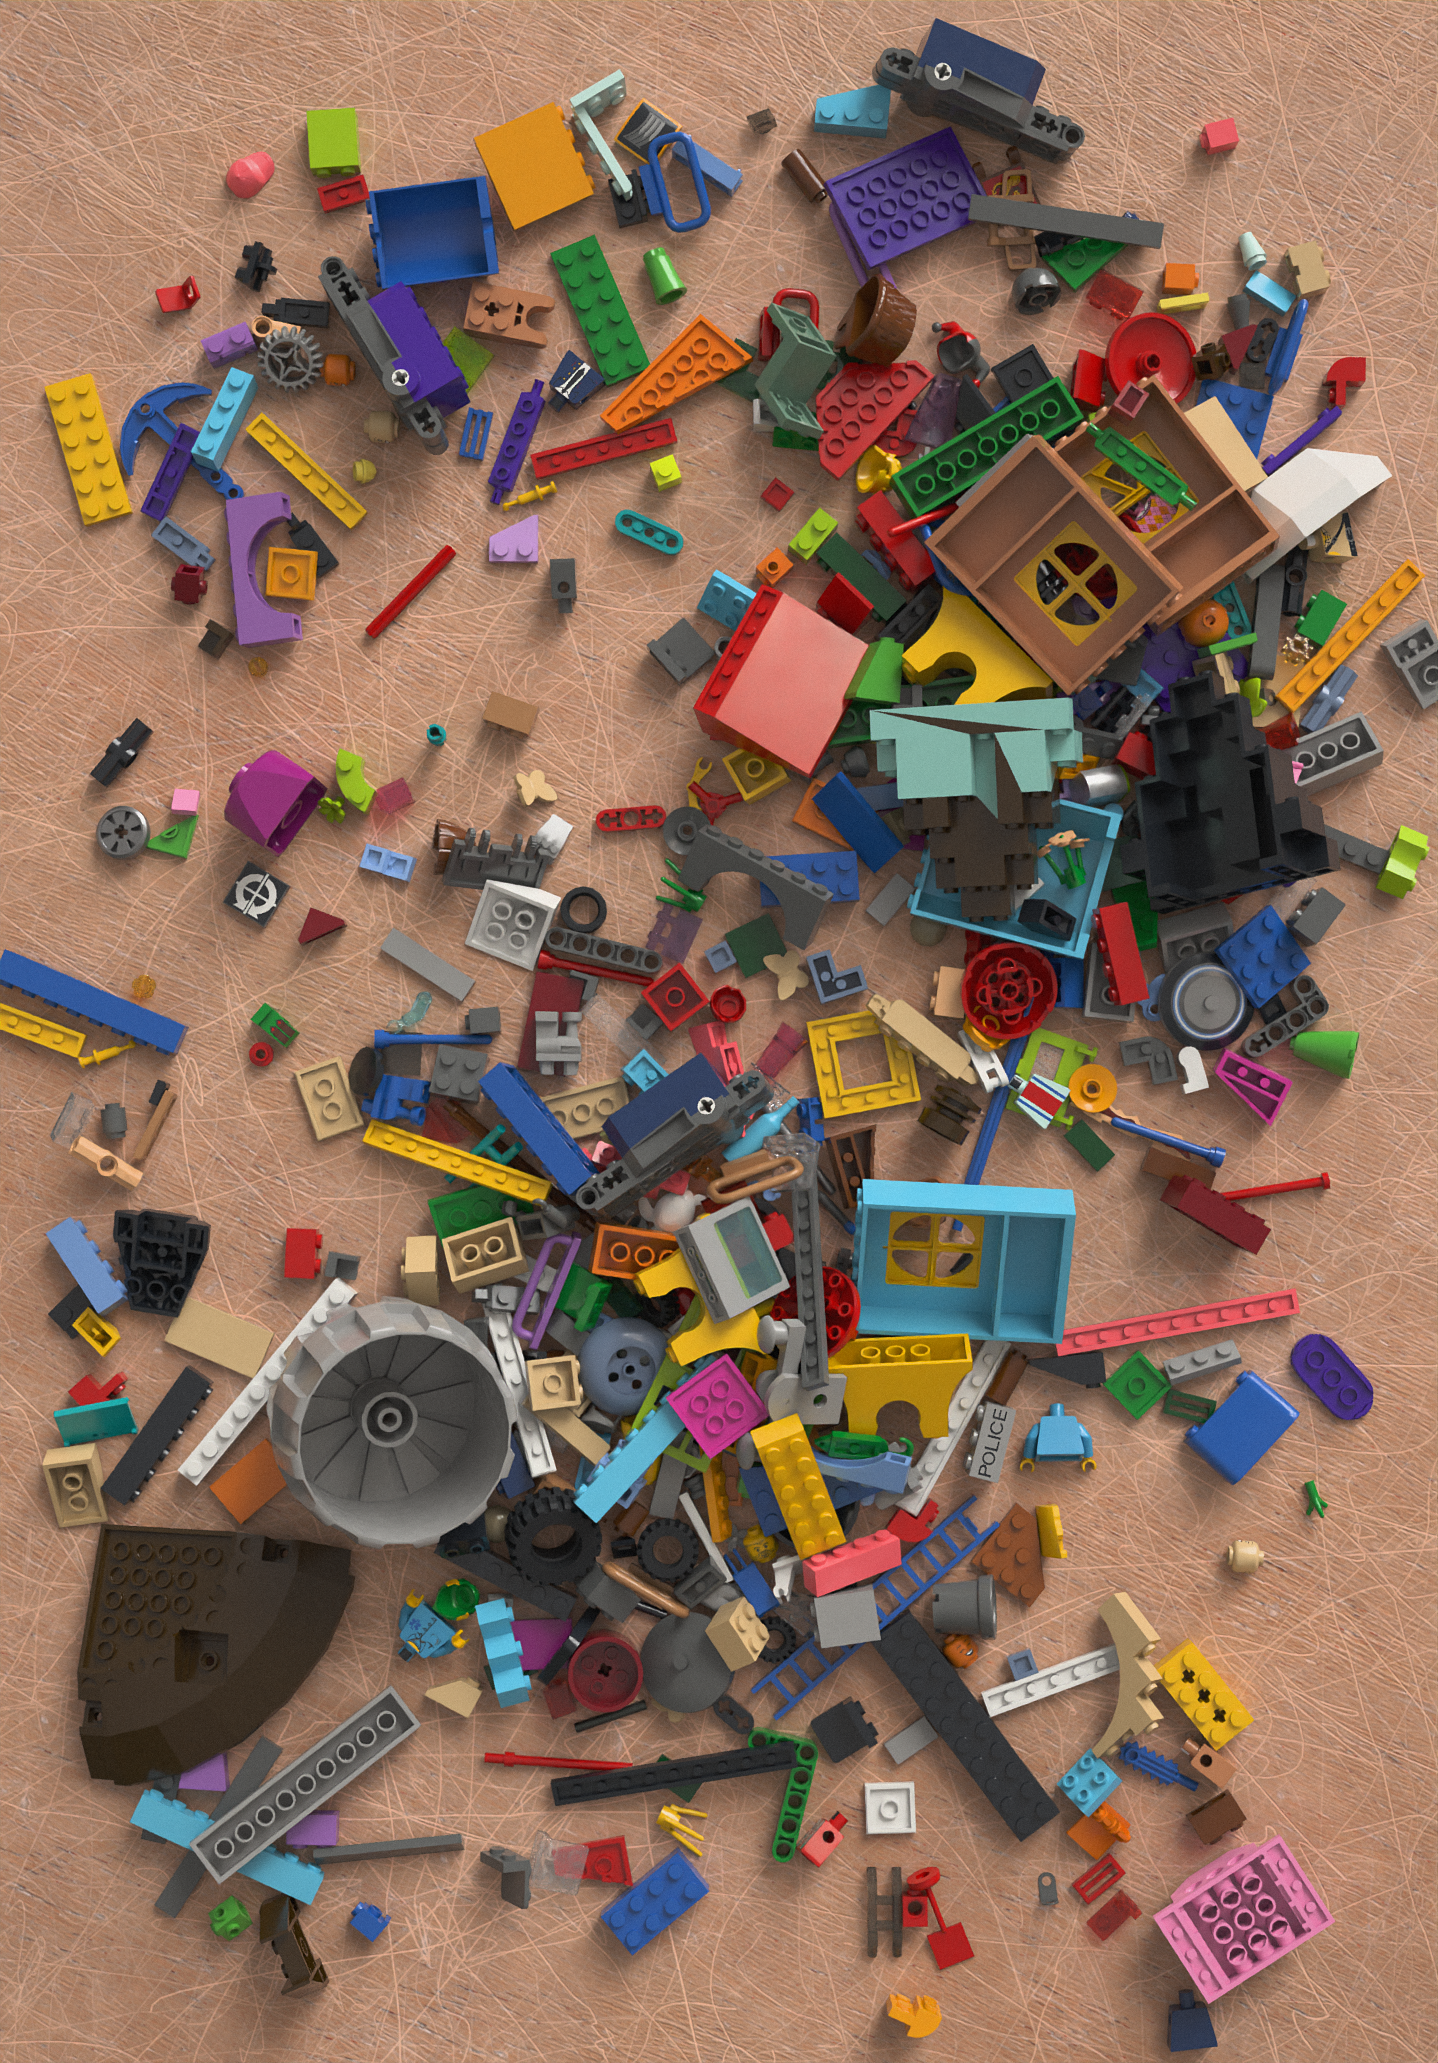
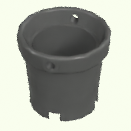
M992 1574L981 1575L975 1580L933 1584L932 1594H935L936 1598L932 1602L935 1634L981 1636L984 1640L996 1639L997 1607L995 1581Z

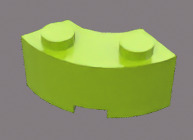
M340 748L336 759V776L341 791L352 805L364 814L369 815L378 793L365 781L363 771L365 760Z
M1400 826L1388 850L1389 856L1379 874L1376 884L1377 889L1401 899L1404 898L1407 891L1412 892L1417 881L1414 876L1420 860L1424 861L1430 847L1427 846L1428 836L1405 826Z

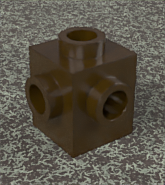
M1214 342L1201 346V350L1191 357L1197 381L1219 379L1231 367V358L1225 344L1215 345Z

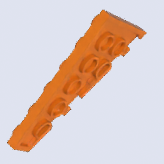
M700 313L600 415V418L612 430L620 434L753 362V358Z

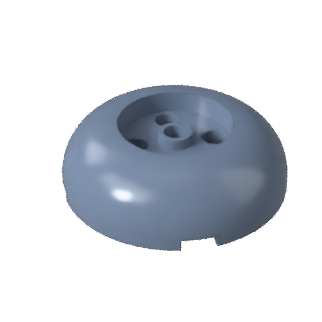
M635 1317L615 1318L594 1329L584 1341L578 1356L580 1364L578 1379L589 1400L598 1408L610 1414L619 1416L637 1415L667 1354L665 1348L668 1347L667 1337L655 1325ZM625 1349L626 1356L618 1358L616 1355L617 1351ZM642 1356L649 1357V1362L645 1366L640 1365L639 1362ZM631 1365L633 1369L626 1373V1367ZM612 1372L618 1374V1379L615 1382H610L608 1379L609 1374ZM639 1379L641 1381L640 1387L633 1389L631 1386L632 1382ZM662 1386L654 1403L655 1406L660 1403V1399L670 1390L669 1387Z

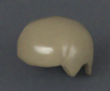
M913 916L910 924L913 940L922 946L929 947L943 940L947 931L946 924Z
M494 1505L485 1510L487 1534L490 1542L500 1543L505 1541L504 1528L508 1522L507 1517L511 1512L505 1506Z

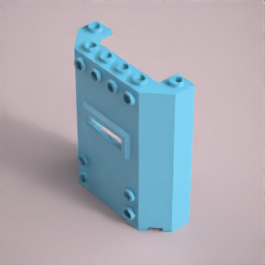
M1060 799L1061 824H1054V829H1036L1037 851L1040 846L1044 847L1047 845L1051 837L1069 830L1074 831L1076 834L1075 838H1090L1089 842H1084L1085 847L1080 848L1083 867L1086 872L1084 876L1086 883L1076 888L1068 889L1066 884L1061 885L1058 876L1044 856L1040 859L1037 856L1038 877L1044 882V886L1030 899H1046L1077 918L1070 941L1033 932L1018 923L1022 907L1006 921H994L993 916H986L983 922H969V917H962L961 888H958L959 893L944 894V889H936L935 859H930V845L929 849H924L920 863L924 864L922 873L917 872L914 887H918V889H916L915 895L910 894L907 908L911 909L910 915L995 938L1022 943L1033 948L1083 961L1092 927V909H1096L1122 815ZM1051 844L1049 846L1051 851L1048 854L1062 874H1064L1063 870L1068 868L1069 865L1063 847L1052 846ZM1068 845L1074 865H1077L1075 849H1070V845Z

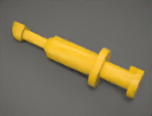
M554 481L550 482L551 485L543 488L535 485V490L519 495L514 501L504 503L502 506L503 511H508L509 507L513 505H523L539 498L543 501V495L557 493Z
M130 1040L128 1045L122 1047L114 1046L99 1052L95 1049L93 1050L94 1055L86 1058L79 1057L82 1069L86 1068L85 1065L97 1062L99 1066L101 1061L115 1057L121 1051L134 1048L136 1042Z

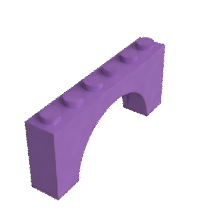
M274 492L226 500L224 515L228 522L229 530L226 537L231 552L229 566L233 574L231 589L235 595L233 612L237 618L235 635L239 645L253 648L303 640L301 616L293 613H280L274 610L263 598L257 584L255 572L258 550L264 538L277 525L292 520L290 496L282 492Z

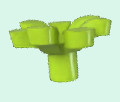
M337 796L334 801L328 797L325 799L321 798L318 800V804L321 806L318 811L323 815L327 814L326 820L333 823L336 820L341 824L346 816L345 812L341 809L345 801L340 796Z

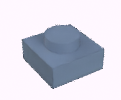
M726 940L704 951L715 974L737 963Z
M1030 1648L1006 1656L1015 1681L1039 1673Z

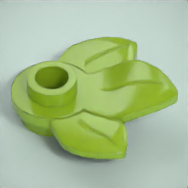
M1253 678L1246 682L1244 679H1241L1238 683L1240 687L1239 694L1250 699L1252 718L1258 717L1264 712L1268 704L1266 700L1259 698L1261 679Z

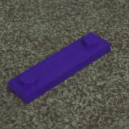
M1336 406L1331 411L1329 408H1326L1317 416L1318 422L1276 457L1273 454L1268 456L1261 463L1266 475L1269 477L1342 415L1339 407Z
M180 423L140 512L160 522L165 516L167 517L194 458L191 451L200 434L199 431Z

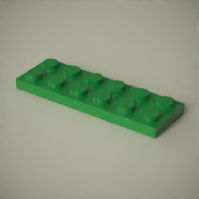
M595 234L550 253L602 377L605 379L607 388L641 374L650 365V362Z

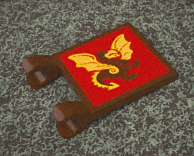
M1012 146L1006 151V156L1012 166L989 177H986L981 162L972 165L987 196L1001 195L1002 176L1005 171L1025 169L1016 146ZM1009 176L1007 178L1006 196L1027 194L1025 176ZM1032 186V194H1034V204H1040V201Z

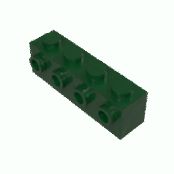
M837 532L816 553V558L818 559L816 563L823 571L827 572L829 570L834 576L839 572L874 606L872 618L877 623L882 621L886 625L906 604L907 600Z

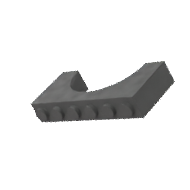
M707 824L698 830L678 881L699 892L708 885L711 878L716 874L740 872L750 875L763 882L779 900L785 916L783 939L802 950L811 945L834 893L828 891L826 886L819 883L815 884L808 880L804 874L786 868L782 862L766 857L762 851L744 845L740 839L724 834L720 828L714 825Z

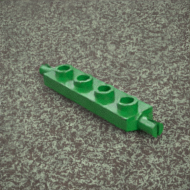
M1092 422L1085 431L1096 438L1094 449L1173 508L1179 503L1190 511L1196 507L1197 502L1186 495L1188 485L1113 428L1108 427L1102 431Z

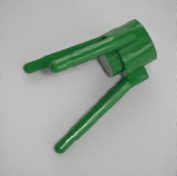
M666 858L665 862L676 874L680 875L681 870ZM661 877L660 880L684 895L682 901L685 903L656 896V900L682 908L689 913L691 910L698 912L707 898L702 893L703 889L697 892L689 888L686 891L665 877Z

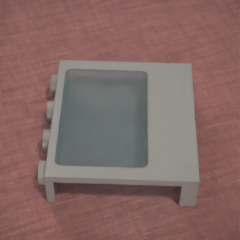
M750 1196L731 1203V1205L673 1232L714 1324L728 1320L790 1287Z

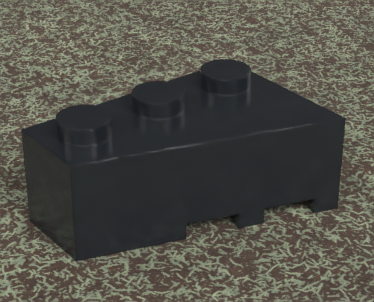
M930 584L924 585L873 638L877 642L882 637L894 638L895 643L904 644V654L932 626L940 612L943 598Z

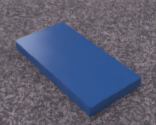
M842 771L836 774L812 798L814 803L873 873L881 869L904 848V845Z

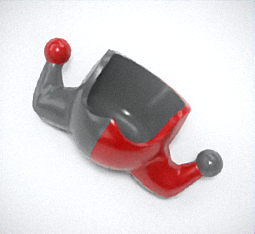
M955 321L942 324L939 322L933 323V332L944 331L949 335L940 340L937 345V355L941 365L951 374L972 369L976 372V379L972 381L979 389L980 383L990 372V366L980 355L981 347L978 339L970 332L964 331Z

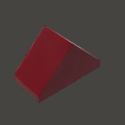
M1251 324L1227 333L1218 340L1219 345L1225 344L1226 350L1230 355L1231 367L1228 369L1230 374L1235 375L1258 327L1257 325Z
M1128 381L1107 414L1128 427L1149 393Z
M310 907L298 941L304 946L348 925L343 919Z

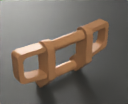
M1029 169L1005 171L1002 176L1001 195H988V197L1034 203L1031 171ZM1009 176H1025L1027 194L1006 196L1007 178ZM988 223L989 238H987V247H1004L1009 270H1025L1036 267L1034 230L1024 229V237H999L998 225ZM1030 245L1031 263L1014 265L1009 247Z

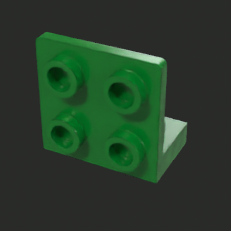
M573 1262L555 1307L577 1319L574 1328L584 1332L595 1327L613 1284Z

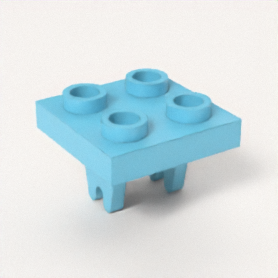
M716 569L697 609L736 631L757 593Z
M1091 1748L1057 1783L1062 1791L1087 1817L1122 1782L1117 1774L1101 1758H1097Z

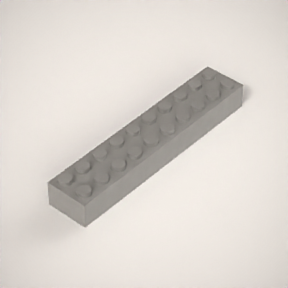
M389 1685L189 1842V1845L217 1883L221 1884L421 1726L420 1722L392 1685Z

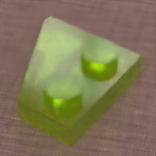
M454 326L443 341V345L448 348L455 365L459 366L465 381L469 386L466 389L468 394L492 361L494 355Z

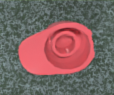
M256 152L235 161L227 172L226 184L239 198L254 196L263 188L274 173L275 168L272 158L265 152Z

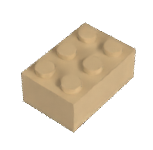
M512 1217L442 1239L451 1281L459 1294L530 1271L520 1231Z

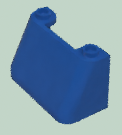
M1244 1370L1235 1379L1237 1383L1235 1386L1236 1390L1203 1425L1201 1424L1198 1427L1193 1425L1185 1433L1187 1438L1183 1441L1231 1485H1235L1244 1477L1300 1414L1252 1370L1248 1372Z

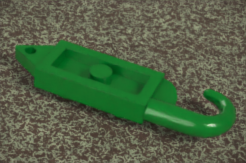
M832 1430L831 1434L814 1439L815 1445L826 1451L830 1457L867 1459L887 1451L891 1452L889 1451L887 1441L881 1438V1436ZM900 1437L899 1441L904 1443L907 1449L901 1453H892L911 1457L914 1452V1445L909 1439Z

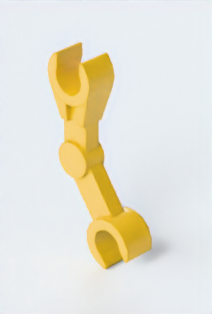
M703 757L697 760L694 775L686 786L689 807H694L701 811L702 809L698 806L697 796L688 787L693 781L699 784L711 771L712 762H710L707 769L703 770L700 768L699 765Z

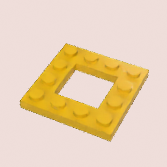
M869 1010L806 1022L824 1119L921 1101L912 1052L903 1050L898 1046L896 1039L884 1034L883 1038L892 1081L844 1090L835 1042L882 1033L878 1029L879 1026L874 1023L876 1020L875 1016Z

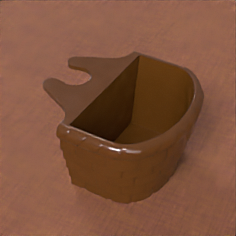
M874 274L855 293L851 306L837 327L838 331H841L846 324L847 327L843 336L836 341L834 349L846 347V353L849 356H855L888 368L903 353L912 337L917 317L916 305L901 294L898 289L894 288V285L887 281L883 275Z

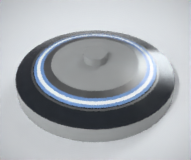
M1196 953L1178 961L1166 973L1158 993V1012L1166 1031L1177 1042L1187 1047H1194L1197 1050H1217L1230 1045L1245 1032L1254 1013L1253 1005L1216 953Z

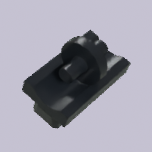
M255 241L254 245H245L242 258L249 262L247 268L239 267L237 269L235 279L245 284L251 290L260 292L262 283L267 281L268 275H276L277 268L271 266L274 259L271 257L272 250L263 246L262 242Z

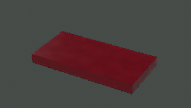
M536 972L517 1067L540 1072L539 1061H536L535 1011L559 1012V1036H566L567 1022L562 1021V1012H579L585 981ZM554 1061V1075L566 1077L564 1075V1062Z

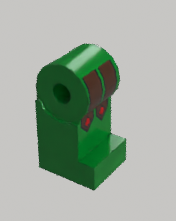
M264 1003L251 1018L254 1023L286 1048L300 1034L289 1024L290 1022L268 1003Z

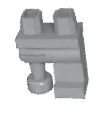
M535 1011L536 1061H539L541 1075H554V1061L564 1062V1075H577L579 1062H582V1045L578 1039L577 1022L582 1021V1012H562V1021L567 1022L566 1036H559V1012Z

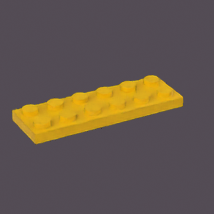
M89 373L45 386L44 388L85 526H92L132 514L133 511L93 375Z

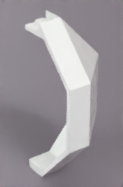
M1308 448L1249 493L1250 499L1275 529L1280 538L1278 547L1274 552L1241 576L1248 585L1253 583L1262 573L1309 535L1372 489L1380 487L1392 476L1377 456Z

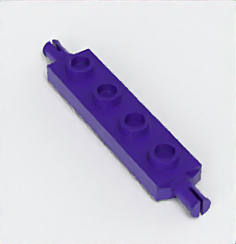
M535 379L531 392H521L488 480V483L495 488L490 500L493 504L500 505L503 493L512 492L546 403L540 396L545 384L541 380Z

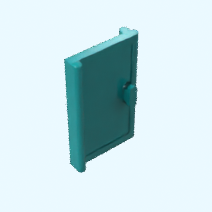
M125 1397L54 1411V1419L63 1438L64 1447L124 1434H138V1427L128 1404L129 1398Z

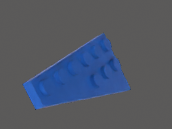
M738 1466L764 1536L767 1537L787 1529L764 1466H752L749 1470ZM830 1475L822 1476L834 1509L884 1490L878 1487L866 1488L854 1481H839L836 1477Z

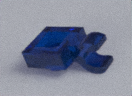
M1108 680L1093 691L1087 686L1071 698L1073 699V709L1082 721L1103 705L1099 698L1113 688Z

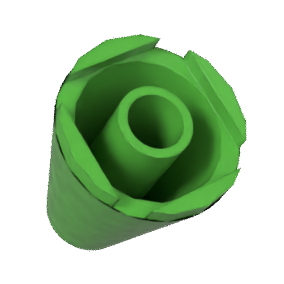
M1300 1031L1297 1033V1036H1292L1289 1050H1293V1056L1343 1079H1350L1359 1040V1032Z

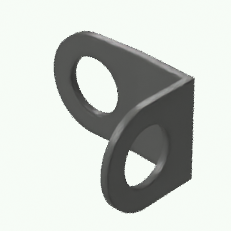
M1049 1872L1042 1873L1038 1878L1041 1904H1058L1059 1900L1054 1875ZM1045 1876H1049L1052 1879L1051 1884L1048 1886L1042 1883V1879Z

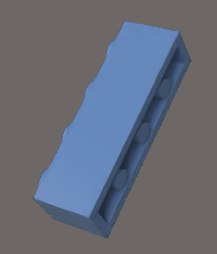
M69 1217L48 1231L46 1235L97 1313L104 1317L128 1300L125 1295L128 1291L120 1280L116 1281L111 1273L114 1272V1269L107 1260L102 1261L98 1255L101 1250L93 1239L89 1241L85 1235L88 1230L82 1221H76Z

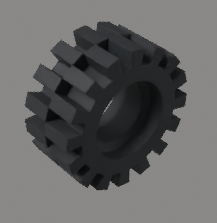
M674 1290L669 1291L666 1295L651 1297L660 1305V1312L652 1305L651 1298L646 1297L644 1294L641 1295L637 1291L632 1299V1302L636 1304L632 1308L638 1311L635 1313L636 1317L640 1316L643 1320L650 1322L657 1328H663L679 1314L680 1304L676 1303L679 1298L678 1296H673Z
M770 1616L765 1620L762 1619L761 1623L766 1626L768 1632L773 1630L779 1631L784 1637V1642L777 1649H771L765 1644L758 1657L764 1659L767 1663L768 1661L772 1662V1664L785 1661L784 1659L789 1658L795 1650L796 1634L793 1626L786 1619L783 1620L778 1616L776 1618Z

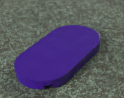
M1309 1334L1296 1342L1291 1352L1292 1368L1334 1416L1344 1420H1355L1366 1415L1373 1404V1387L1338 1345L1329 1337L1321 1334Z

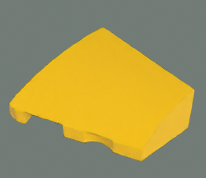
M1053 1503L1035 1506L1041 1555L1049 1558H1067V1551L1063 1548V1530L1058 1505Z

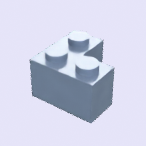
M830 949L806 957L820 1005L868 990L861 965L837 973Z

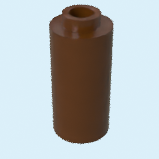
M796 149L781 162L782 167L809 202H822L828 196L823 185L825 181L800 149Z
M1013 1349L1012 1353L1007 1351L984 1395L1006 1406L1029 1363L1025 1361L1027 1356Z

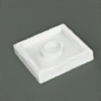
M914 1781L864 1783L866 1834L916 1833Z

